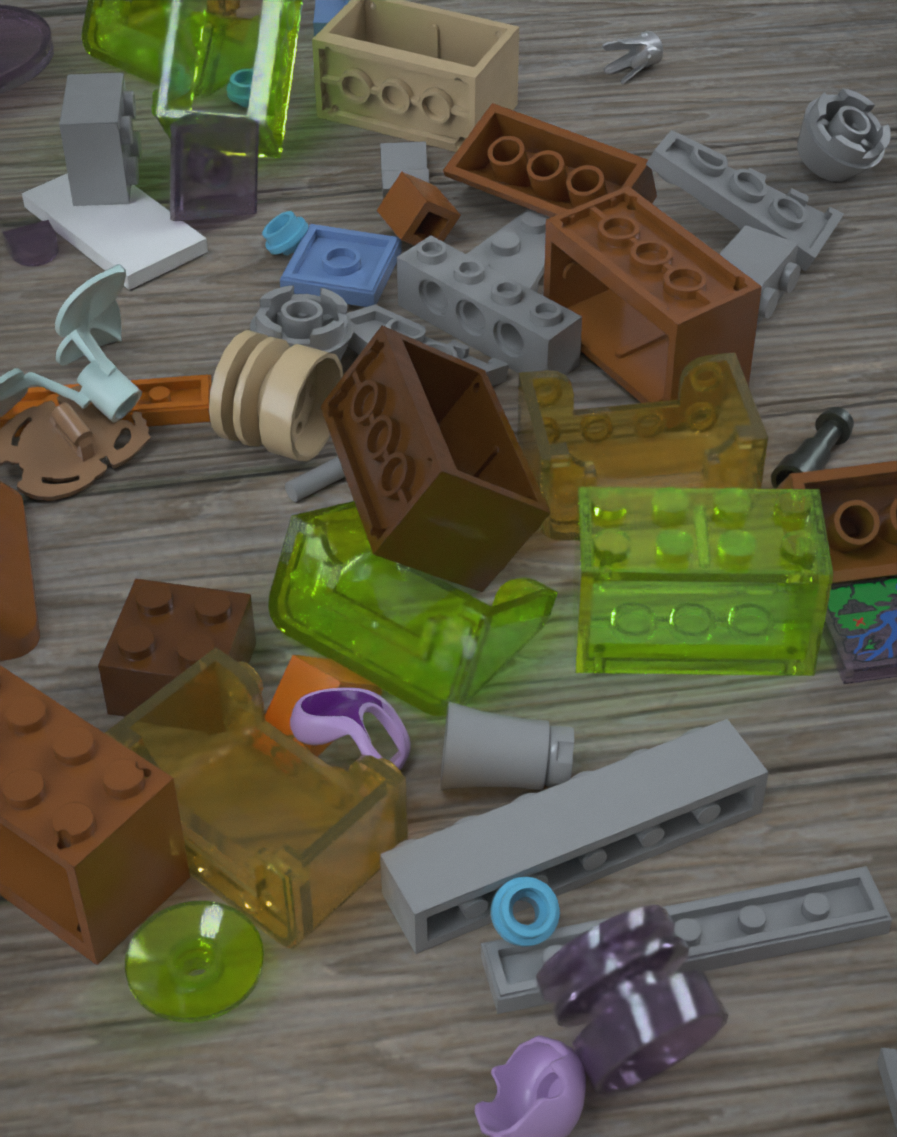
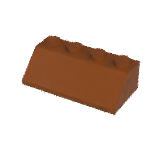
M494 103L489 106L443 169L444 175L448 178L549 217L568 211L626 186L632 188L650 203H653L657 197L652 169L646 165L648 159Z
M897 460L792 473L774 490L784 545L808 588L897 576Z

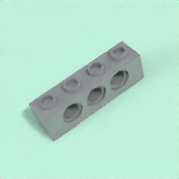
M433 236L427 237L397 256L398 305L483 354L508 363L510 369L545 389H548L580 365L582 316Z

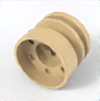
M245 330L233 338L224 350L216 367L209 400L211 426L221 438L240 441L248 446L259 447L263 444L268 452L308 462L319 454L330 437L320 406L343 377L342 364L336 354L300 344L290 347L286 340Z

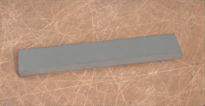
M867 866L560 927L556 928L545 941L530 947L516 946L504 939L481 943V959L497 1014L888 934L892 918Z

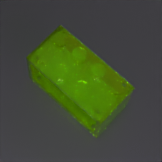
M172 0V2H167L164 12L165 28L168 30L166 45H161L158 52V69L162 74L159 89H154L151 106L152 114L162 126L164 133L168 135L177 150L281 158L303 0H263L247 115L191 111L208 0Z
M578 487L573 572L575 673L815 676L833 580V569L820 490L792 488Z

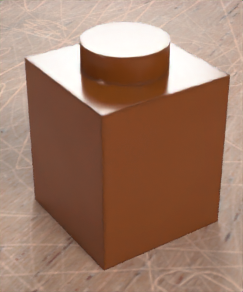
M401 171L377 209V212L402 241L414 246L429 236L444 242L461 216L435 185Z

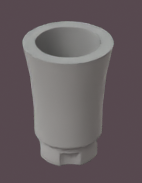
M448 702L440 790L470 787H511L543 790L544 785L553 787L571 779L574 728L566 726L549 727V721L512 717Z

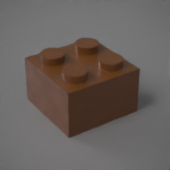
M135 578L98 664L107 714L225 731L256 646L251 594Z

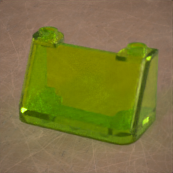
M88 0L82 27V43L86 52L93 58L183 97L204 99L228 85L230 76L234 72L241 69H253L272 57L278 51L281 44L285 22L263 15H257L252 18L225 17L214 12H204L202 21H205V23L201 25L185 18L188 0Z
M351 501L291 515L269 593L268 609L270 618L276 628L285 635L324 657L334 660L422 712L433 716L447 715L448 702L465 706L545 627L550 618L558 591L531 578H514L500 586L493 604L490 606L433 575L373 555L355 502Z

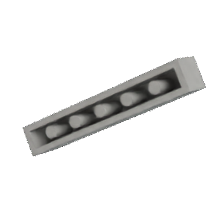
M728 719L704 728H693L681 737L651 749H639L628 755L625 759L594 771L580 772L570 780L538 793L521 795L510 804L479 816H467L457 821L451 827L420 839H409L399 843L392 850L380 854L382 895L412 949L417 954L492 923V900L499 888L514 878H536L547 884L554 894L559 896L761 813L768 771ZM516 901L513 906V914L532 907V905L526 901Z

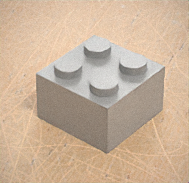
M124 72L67 75L59 126L73 206L129 204L131 185H139L138 159L142 158L141 135L139 131H133L132 119H136V99L134 91H126Z

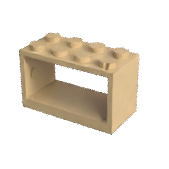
M350 0L312 39L317 117L414 142H426V145L457 152L492 103L514 110L518 105L519 26L405 0Z

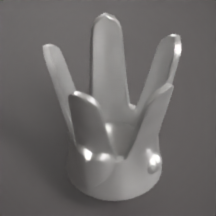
M651 31L642 32L635 38L618 39L617 41L607 42L602 45L605 51L629 49L627 54L609 63L604 68V73L614 74L629 67L634 68L621 80L622 84L627 82L642 68L659 63L663 56L662 43L659 37Z

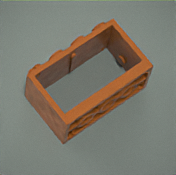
M629 186L546 219L543 296L582 316L580 351L665 424L675 423L749 387L762 290L760 284Z
M0 665V895L87 959L98 965L190 878L174 778Z

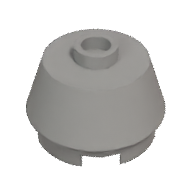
M842 88L838 95H827L824 92L819 98L811 101L805 110L797 141L798 153L804 164L819 177L832 182H843L877 165L882 160L885 148L891 138L890 127L888 124L881 127L878 119L870 112L875 104L865 96Z
M293 285L274 289L260 298V309L251 320L250 331L286 340L290 347L300 344L333 353L341 361L353 334V323L347 315V303L338 294L325 288H320V296L294 294Z

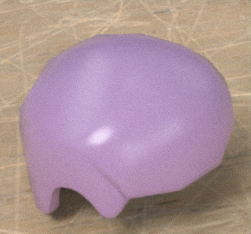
M536 1036L519 1044L506 1064L493 1067L491 1075L497 1085L496 1097L492 1102L482 1101L475 1105V1114L481 1132L487 1136L567 1137L577 1124L583 1109L586 1091L585 1069L581 1060L570 1046L545 1036Z

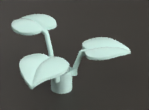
M117 264L79 286L64 302L56 317V333L60 337H65L57 349L56 361L64 366L85 355L91 362L82 370L77 378V383L82 386L81 391H75L33 372H28L24 375V372L19 368H15L0 377V417L11 410L25 396L28 388L34 385L71 399L82 409H85L92 403L113 423L122 419L137 404L142 391L117 369L99 347L122 341L120 309L115 301L123 288L127 274L126 269L122 265Z

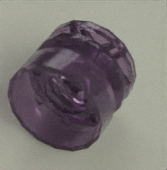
M659 905L642 906L632 909L588 929L549 958L536 975V986L543 999L556 1003L553 1007V1017L559 1026L571 1028L588 1024L572 1042V1049L581 1060L585 1069V1075L594 1092L606 1095L625 1090L671 1068L715 1037L728 1020L729 1014L704 973L694 970L673 975L688 958L689 947L684 939L672 936L675 923L667 910Z

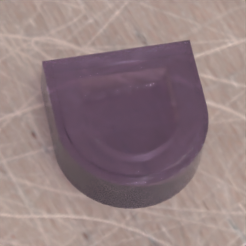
M49 220L3 231L7 250L12 259L21 265H44L52 261L59 252L56 232Z

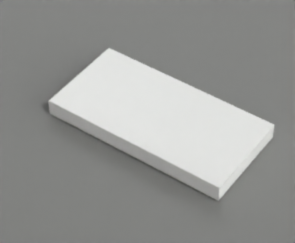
M68 173L22 193L26 209L106 271L117 264L122 265L127 273L124 286L129 290L208 252L207 240L203 235L135 185H131L129 204L73 206Z

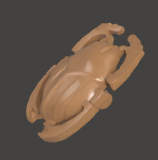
M78 385L71 389L80 392L82 386ZM59 395L57 397L59 406L56 407L53 401L45 402L37 407L32 406L10 419L0 429V466L4 463L19 464L23 472L22 480L17 482V489L28 497L47 501L70 497L85 490L94 483L95 479L106 473L107 466L101 462L105 457L113 469L131 460L150 441L149 428L146 426L147 420L142 418V413L133 412L132 419L135 425L128 420L122 419L113 423L93 404H89L85 409H82L75 401ZM30 421L19 437L18 446L12 445V439L17 431ZM124 430H128L131 434L130 441L123 448L116 450L114 448L115 442L120 438V434ZM42 479L54 482H64L79 479L73 482L63 484H48L42 482Z

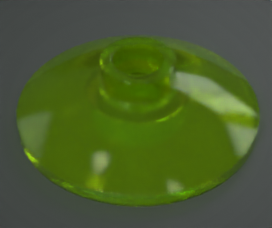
M213 901L183 902L154 914L135 932L125 955L126 980L137 1002L158 1017L182 1023L211 1020L238 1007L254 991L264 968L263 943L255 925L237 909ZM194 970L206 971L199 975H188L190 972Z

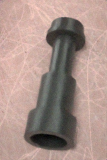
M831 407L819 415L815 422L817 432L813 438L805 439L794 453L786 455L773 470L771 483L774 490L792 473L822 470L830 460V450L834 444L840 445L845 443L852 434L854 421L848 411L840 407Z

